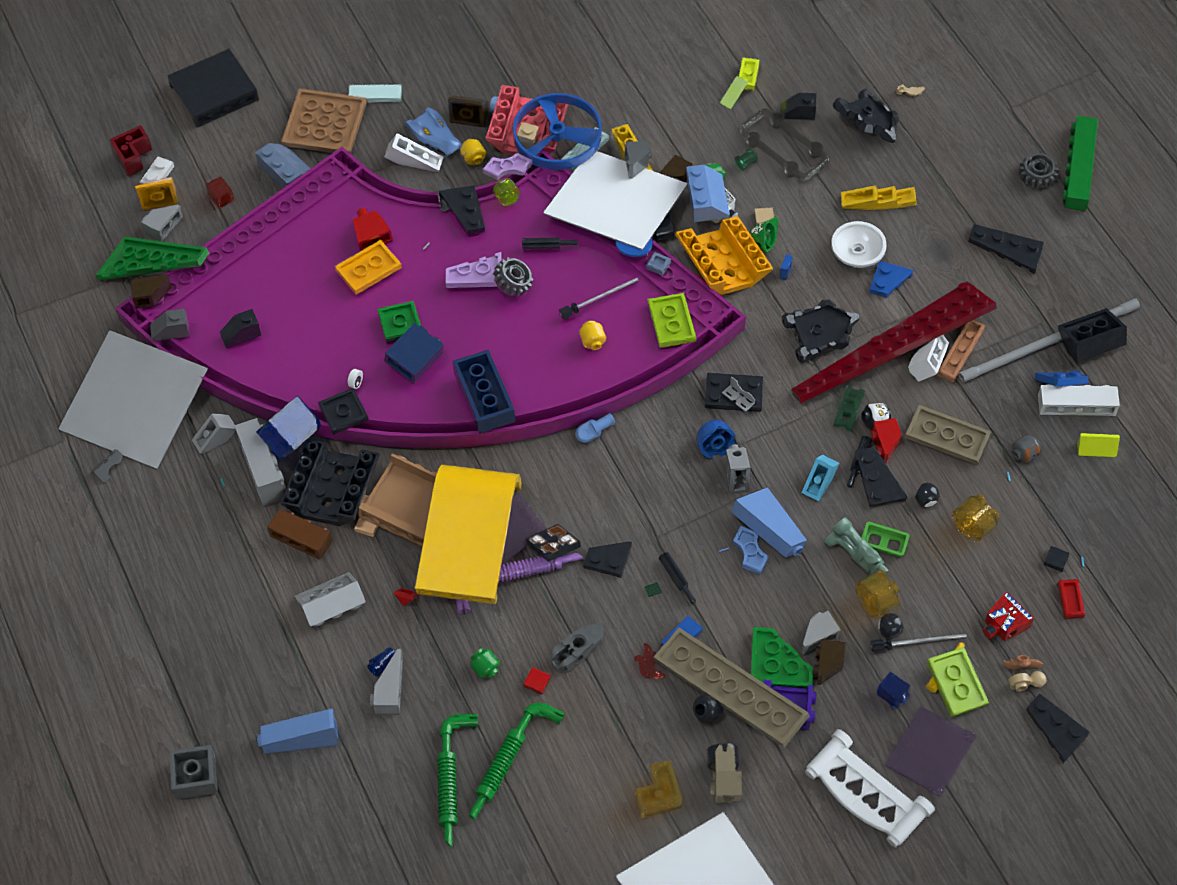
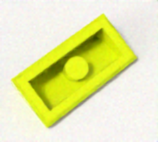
M1081 433L1077 443L1078 455L1116 457L1120 435Z

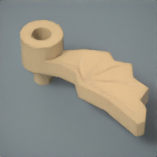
M904 85L898 86L896 93L903 95L905 92L909 96L916 97L921 95L925 87L906 88Z

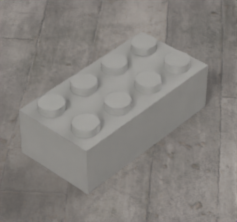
M257 418L235 425L239 443L262 506L282 501L283 492L286 491L283 475L278 468V463L272 450L258 435L264 428V425H259Z

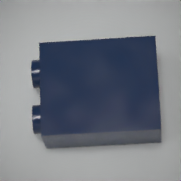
M414 323L385 352L384 362L414 384L443 354L444 345L440 339L431 336L423 326H418Z

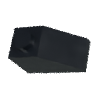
M797 93L780 103V119L815 120L816 93Z
M253 309L235 314L220 331L226 348L262 336Z

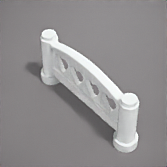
M837 729L832 734L831 741L807 765L805 773L811 779L819 777L836 800L854 816L868 825L887 833V841L893 847L901 845L920 822L935 811L934 806L922 796H918L914 802L911 801L848 749L853 744L851 738L842 730ZM847 766L846 777L843 782H838L836 777L829 774L832 769ZM863 779L862 793L859 796L854 795L852 790H848L845 786L847 783ZM879 793L878 807L876 809H871L869 804L862 801L864 796ZM896 806L894 822L888 823L885 817L879 816L878 812L880 810Z

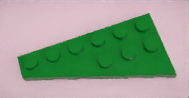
M124 236L95 276L98 280L197 267L201 266L209 251L206 247Z

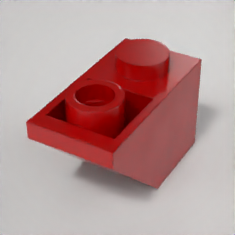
M896 418L874 422L873 429L870 430L871 439L875 441L876 450L885 463L888 462L900 443L902 433Z

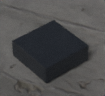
M1051 546L1044 565L1063 572L1070 553Z

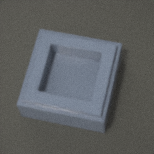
M654 252L646 265V269L663 276L671 263V259Z

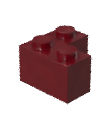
M141 125L109 139L112 151L127 176L144 169L140 155L152 151L149 137Z

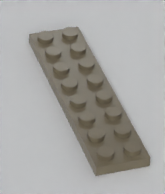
M681 628L674 632L654 656V660L703 694L715 698L724 708L782 747L788 744L809 718L807 711Z

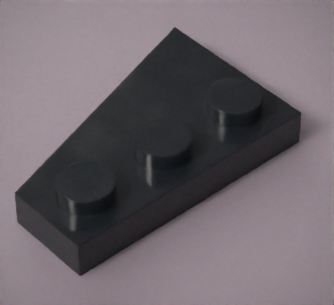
M475 186L439 190V196L447 203V207L454 213L456 220L467 235L485 232Z
M875 447L855 451L869 507L907 500L908 496Z

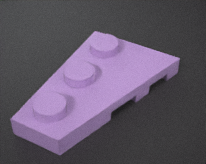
M501 252L495 253V256L490 258H479V261L473 263L466 262L446 268V288L497 286L494 281L495 276L493 272L495 271V266L501 261Z

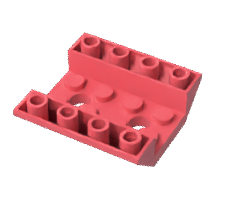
M505 85L501 86L486 140L503 154L513 156L519 153L513 137L514 119L518 111L532 99L519 97L518 87ZM555 103L558 121L563 123L568 104ZM540 106L524 116L516 132L517 134L522 122L539 126L538 143L550 135L549 127L551 123ZM530 113H535V114H537V115H535V116H533V117H532V116H529ZM551 140L543 150L548 154L554 152L558 141Z

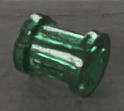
M748 148L744 154L736 156L734 161L736 166L743 171L749 164L756 163L758 157L754 150Z

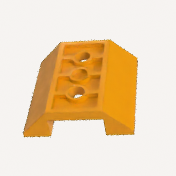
M738 216L722 220L719 230L696 236L692 228L675 233L708 286L720 295L752 287L773 270V267Z

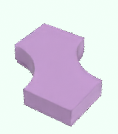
M519 153L506 159L492 157L483 168V173L496 180L508 174L523 176L532 165V160Z

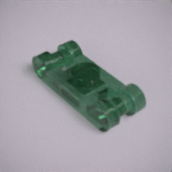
M847 385L833 426L838 428L842 426L846 430L852 431L865 395V390L852 389V386ZM842 417H849V421L842 419Z

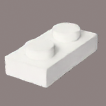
M157 157L141 179L140 184L167 178L174 168L173 162Z

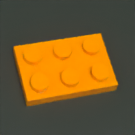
M379 240L336 265L335 271L357 295L402 268V265L387 246Z

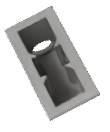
M736 444L729 446L726 450V472L730 493L749 491L750 464L746 448H740ZM737 470L741 471L739 476H736Z

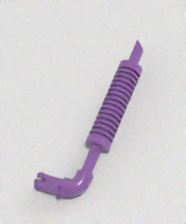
M571 553L557 557L549 562L542 556H537V558L533 557V559L529 558V560L525 559V561L522 559L521 562L518 560V563L514 561V564L512 562L510 564L506 563V565L502 564L498 583L500 581L504 582V580L508 581V579L511 581L512 578L515 580L516 577L519 579V576L523 578L524 575L527 577V575L531 576V574L535 575V573L539 574V572L543 573V571L546 573L547 570L550 572V569L554 571V568L559 570L562 569L563 563L584 559V557L578 553ZM455 599L458 614H464L462 606H464L465 613L470 612L471 609L468 601Z

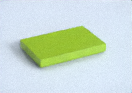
M684 293L647 299L659 348L696 342V335Z
M964 647L927 659L926 663L951 717L989 704Z

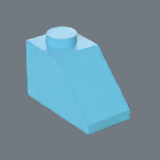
M824 455L816 458L802 493L820 501L833 480L840 463Z

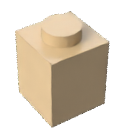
M521 123L517 138L526 150L537 143L539 126Z

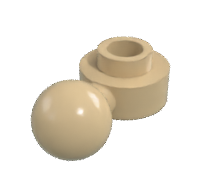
M1035 671L1030 676L1027 673H1019L1011 676L1008 681L1011 689L1021 692L1026 690L1030 684L1034 687L1044 686L1046 676L1041 671Z

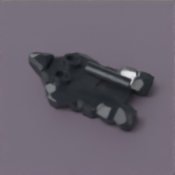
M863 89L858 94L859 100L848 103L845 99L839 97L833 102V108L841 113L843 117H850L852 120H855L858 129L862 132L878 135L889 143L895 142L894 125H897L899 121L896 111H889L888 107L884 106L881 100H877L876 96H872L869 90Z
M825 299L821 300L815 307L805 309L803 312L802 310H794L792 313H785L781 319L785 328L796 327L799 334L798 340L803 345L795 350L797 360L804 363L810 358H817L820 356V353L828 351L829 348L842 350L849 345V335L852 332V327L859 321V315L846 312L839 307L836 308L837 305L833 301Z

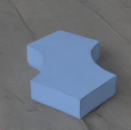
M740 526L732 544L739 548L743 554L742 568L761 575L769 556L759 548L757 543L758 534Z

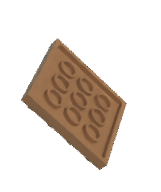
M299 89L281 141L282 145L333 153L340 147H343L351 154L367 103L366 98Z

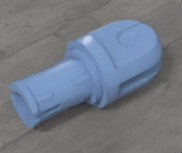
M608 413L597 421L591 419L580 425L575 432L576 439L579 442L587 443L601 436L602 430L615 424L613 416Z

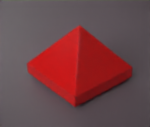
M402 587L394 592L395 597L403 607L419 596L417 592Z

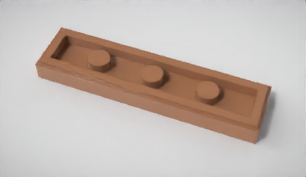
M975 320L964 325L939 368L937 376L952 383L955 382L959 372L984 332L986 325Z

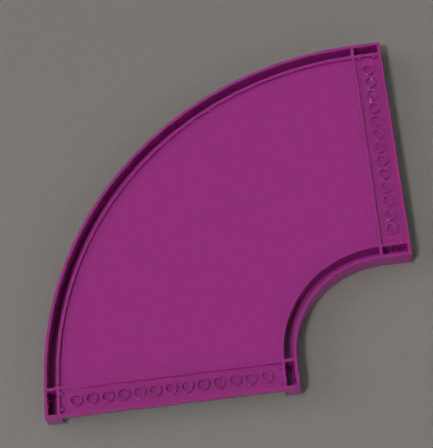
M340 147L201 246L206 247L209 251L201 266L169 270L162 275L168 274L171 289L155 306L136 309L131 296L115 308L119 321L142 343L208 368L205 376L201 377L203 380L199 387L237 408L268 421L273 418L277 424L326 438L358 444L417 449L462 448L519 441L582 425L591 419H599L608 413H615L660 391L697 368L745 330L746 316L715 290L711 289L703 280L653 239L652 249L649 253L640 257H630L622 254L617 249L616 240L543 214L572 175L568 169L550 170L532 164L523 176L508 174L499 180L475 187L485 225V232L467 235L452 211H440L438 192L410 189L389 182L370 171L343 147ZM543 149L536 155L541 158L555 160ZM505 196H511L508 199L503 200ZM366 208L368 213L374 210L377 211L390 227L393 241L387 242L385 245L399 260L402 268L355 295L335 271V266L360 252L353 219L358 217L356 213L358 209ZM560 237V240H578V245H561L560 248L522 249V238ZM501 252V260H506L507 257L519 259L532 272L531 278L533 282L531 283V288L524 295L520 294L519 296L508 295L501 291L498 286L446 288V268L466 262L473 263L479 261V258L482 257L490 258ZM654 252L671 259V263L663 276L646 269V265ZM634 278H638L637 282L578 308L579 313L577 314L572 312V316L566 319H562L559 315V309L567 305L571 308V303L578 305ZM684 293L696 335V342L659 348L647 299ZM414 301L421 326L431 336L440 339L444 345L443 354L414 384L384 362L385 352L396 341L386 343L377 313L379 308ZM185 308L189 321V337L159 341L151 340L150 324L165 311ZM253 309L262 336L226 348L220 335L221 329L235 314ZM595 321L602 325L606 341L600 349L591 350L583 346L579 330L584 323ZM489 349L514 407L515 422L479 434L454 375L452 361ZM353 369L361 370L363 372L361 385L354 390L369 420L333 435L318 402L352 389L348 386V376Z

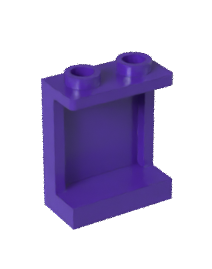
M764 679V684L809 713V718L799 729L809 730L810 723H814L815 711H811L812 704L816 703V692H813V685H809L808 689L772 686V680Z

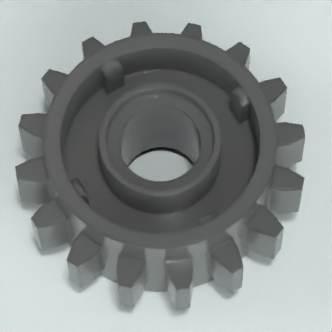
M1035 153L1024 157V160L1020 162L1018 174H1021L1020 179H1023L1024 183L1030 187L1038 189L1047 188L1049 184L1052 185L1054 180L1057 179L1059 168L1056 167L1057 162H1054L1052 157L1042 153Z
M507 257L506 260L502 259L495 266V271L493 272L495 276L494 281L504 293L511 296H519L520 294L524 295L531 288V283L533 282L531 278L532 272L521 260Z

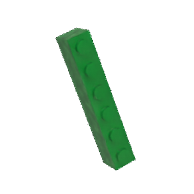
M1077 115L1076 121L1071 124L1070 132L1073 135H1070L1069 146L1072 147L1068 150L1067 159L1070 160V163L1067 162L1065 173H1068V176H1065L1064 187H1067V189L1063 191L1062 200L1065 201L1064 208L1086 211L1090 197L1098 118Z

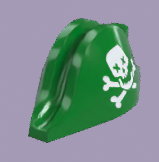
M777 216L758 223L749 232L764 253H767L774 247L779 223Z

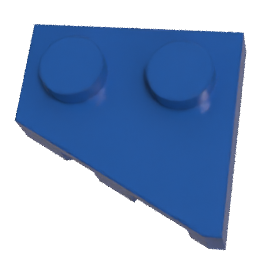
M879 261L869 293L887 298L893 293V290L898 289L902 285L903 281L908 277H912L913 270Z
M1074 370L1069 373H1035V380L1056 387L1088 384L1089 376L1082 375L1081 371Z

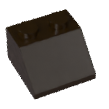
M451 96L448 98L450 123L484 128L488 115V100L463 96Z

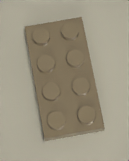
M919 405L905 434V438L978 465L991 431Z

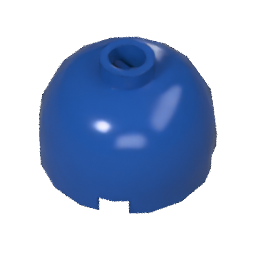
M711 420L699 428L696 440L698 448L705 457L713 458L717 454H720V457L726 455V450L729 446L735 444L734 438L736 435L727 423L720 420Z

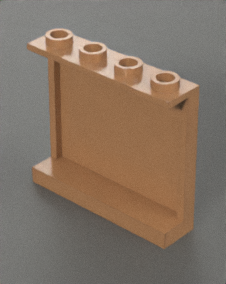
M392 453L389 465L365 503L362 502L359 506V517L423 548L437 472L428 471L422 465L414 464L407 461L405 457Z

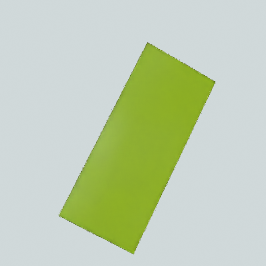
M736 76L720 104L731 109L748 81Z

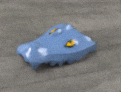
M426 108L424 114L415 120L405 122V126L418 141H421L424 145L428 144L431 149L443 151L447 157L462 147L460 141L454 137L443 117L431 108Z

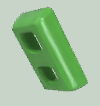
M867 522L862 540L865 539L876 551L902 557L910 535L876 523ZM873 534L881 537L878 546L868 543L870 535ZM890 540L900 543L898 551L887 549Z

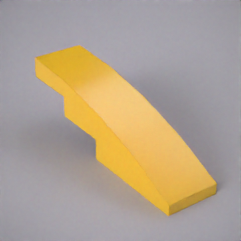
M875 185L841 192L843 209L881 210L917 205L914 187L896 190L895 186L877 189Z

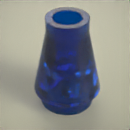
M388 647L370 659L367 665L368 670L377 677L382 675L395 651Z

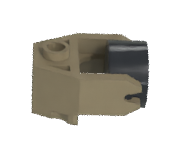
M733 744L709 746L707 748L708 768L712 770L713 782H710V795H714V802H740L742 796V771H735L739 767L738 747Z

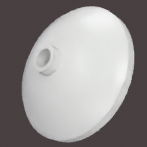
M854 221L840 226L835 231L831 245L833 253L841 262L852 267H868L882 259L887 243L884 234L877 227L866 222Z

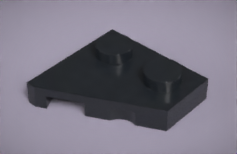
M628 541L589 548L583 568L622 578L632 542Z

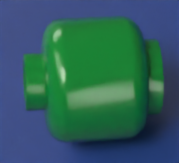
M481 648L470 657L472 660L470 666L479 678L488 677L491 679L499 672L497 668L500 665V661L490 649L484 650Z

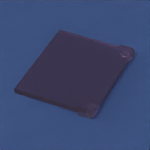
M920 707L885 764V767L930 790L935 795L941 796L976 735Z

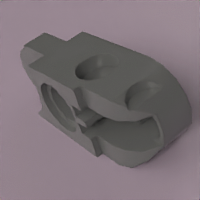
M596 624L587 625L586 627L583 625L563 639L552 650L551 662L553 669L562 674L572 671L592 654L594 648L602 642L603 629ZM581 644L583 647L576 648L575 645Z

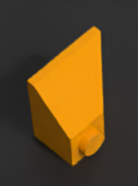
M172 177L135 186L142 211L178 205Z

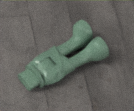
M846 517L835 525L833 532L824 541L829 547L836 544L844 547L850 554V558L870 576L874 575L879 580H882L889 571L883 565L884 561L877 551L865 539L862 540Z

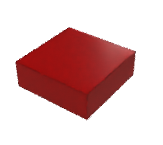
M532 667L523 685L525 688L542 695L551 679V675Z

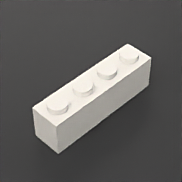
M1047 384L1041 385L1038 393L1040 415L1116 416L1120 406L1117 386L1071 385L1056 387Z

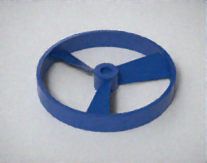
M564 93L542 95L530 100L518 111L513 123L514 143L518 152L531 159L532 164L550 170L570 169L585 163L598 150L602 138L601 119L591 104L577 96ZM555 103L569 104L583 109L594 119L598 129L565 126L564 123L558 121ZM541 106L551 123L549 127L550 135L526 150L517 138L518 125L530 111ZM566 139L590 146L582 154L564 160H550L536 156L551 140L562 141Z

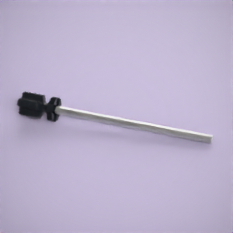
M634 278L578 305L571 303V308L567 305L559 309V315L562 319H566L572 316V312L577 314L579 313L578 308L638 281V278Z
M958 634L891 642L889 638L886 639V642L880 639L871 640L870 643L871 650L877 652L884 651V647L887 650H892V646L966 638L967 635Z

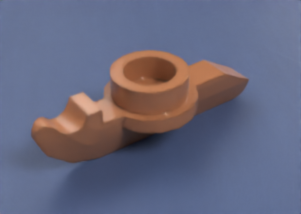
M1027 655L1017 656L1016 661L1013 659L1003 661L1005 667L1012 670L1043 667L1041 661L1037 659L1029 660Z

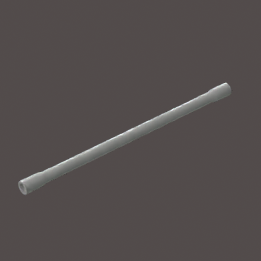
M1135 298L1110 311L1118 317L1139 309L1140 303ZM1056 332L981 365L959 372V379L962 383L972 380L983 373L1061 341V335L1059 332Z

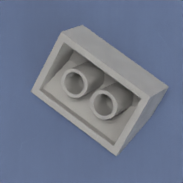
M350 572L294 596L310 627L320 626L331 617L338 618L349 609L356 610L362 606L361 604L366 602L358 581Z

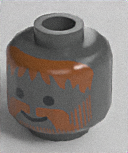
M1024 435L1012 444V455L1016 460L1028 463L1040 455L1041 443L1035 436Z

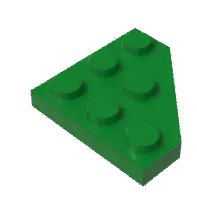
M753 627L751 675L761 682L764 679L772 680V686L808 689V686L812 685L813 667L808 662L806 663L799 656V653L779 636V633L774 628Z

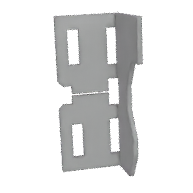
M731 376L730 386L722 393L731 401H737L736 405L746 412L755 404V399L750 393L742 390L738 385V381Z

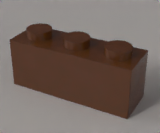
M279 509L267 527L270 537L321 560L332 543L331 534L328 529L313 525L308 519L298 518L290 511L285 512Z

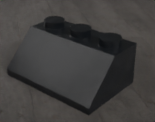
M1107 308L1058 325V331L1067 353L1076 362L1084 361L1127 345V326Z

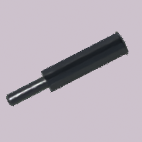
M560 237L522 238V249L560 248L561 245H578V240H560Z
M862 436L857 450L870 448L872 439L868 436ZM856 456L850 467L851 475L847 483L848 487L853 486L856 475L860 473Z
M669 552L661 554L659 560L679 591L683 590L690 603L694 604L696 599L688 589L689 583Z

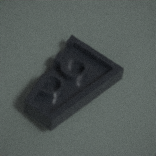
M1040 693L1026 709L1039 730L1043 731L1048 738L1051 747L1055 748L1063 764L1090 733Z

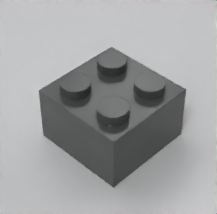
M212 745L169 751L171 790L175 799L218 793L216 759Z

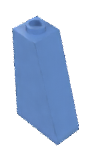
M768 487L736 499L731 510L732 513L785 558L792 555L797 556L803 551L807 541Z
M333 709L260 726L261 734H257L258 747H262L264 754L339 745L338 728Z

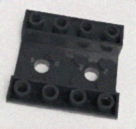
M307 439L282 498L281 505L303 519L341 526L355 520L380 454L362 449L359 456L329 451L325 442ZM339 469L345 470L341 475L335 474ZM327 501L332 502L328 507L322 506Z

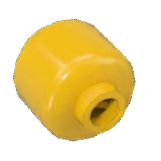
M468 139L462 144L460 153L467 164L479 165L486 157V151L479 140Z
M588 321L579 330V335L585 348L597 350L606 341V336L600 323Z

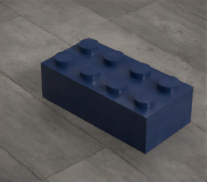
M489 349L452 361L454 375L479 434L515 422L514 407Z

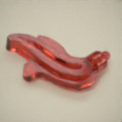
M644 643L645 651L643 656L637 655L634 657V661L639 663L641 675L645 678H665L666 674L661 673L660 670H655L653 667L656 663L654 660L656 651L652 655L651 647Z

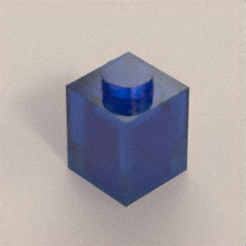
M890 671L879 684L876 695L897 709L901 703L904 705L909 699L911 685Z

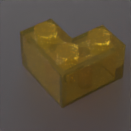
M671 760L650 765V778L653 785L635 789V800L641 818L682 808V796Z

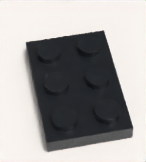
M707 373L705 408L744 411L736 405L737 401H731L722 393L730 386L732 376L738 381L741 389L750 393L755 399V404L747 411L761 412L763 376Z

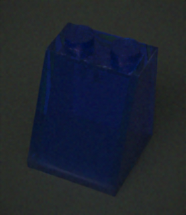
M297 396L259 428L256 433L282 461L322 425H320L318 417Z

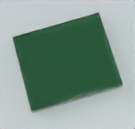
M658 582L644 586L648 597L662 593Z

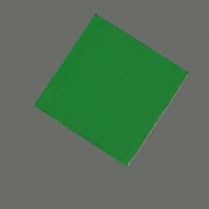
M414 301L377 309L386 343L398 340L414 323L421 326Z

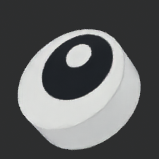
M353 369L348 376L349 387L359 388L363 379V372L361 370Z

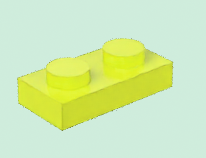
M742 58L739 77L748 81L744 89H755L760 60Z

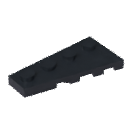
M973 224L968 240L969 243L988 252L993 251L997 253L998 257L1002 259L1007 258L1014 261V264L1019 267L1024 266L1030 269L1029 272L1033 274L1036 272L1044 244L1042 241Z

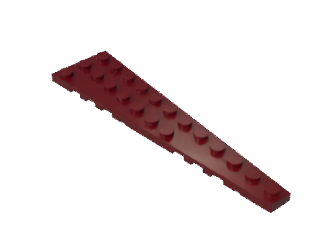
M968 281L960 283L954 290L879 336L872 337L866 344L791 389L792 394L800 403H803L997 309L996 302Z

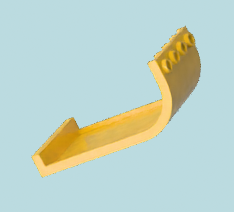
M441 465L439 467L434 483L415 589L417 594L489 604L497 603V588L515 487L516 490H521L522 483L519 474Z

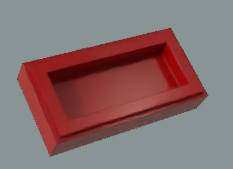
M1058 580L1057 585L1064 619L1084 618L1085 610L1079 580Z

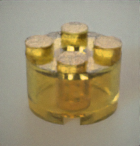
M981 494L968 497L952 512V517L955 515L956 518L954 524L957 529L968 539L970 537L976 538L974 541H980L995 528L998 523L997 519L1000 517L999 513L991 508Z
M879 570L855 584L857 597H862L864 601L861 603L862 607L874 618L900 605L897 595L899 588L894 581L891 582L887 578L883 570Z

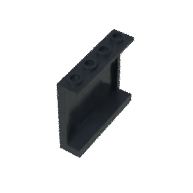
M230 49L167 75L171 89H175L192 115L193 122L197 128L259 100L256 87Z

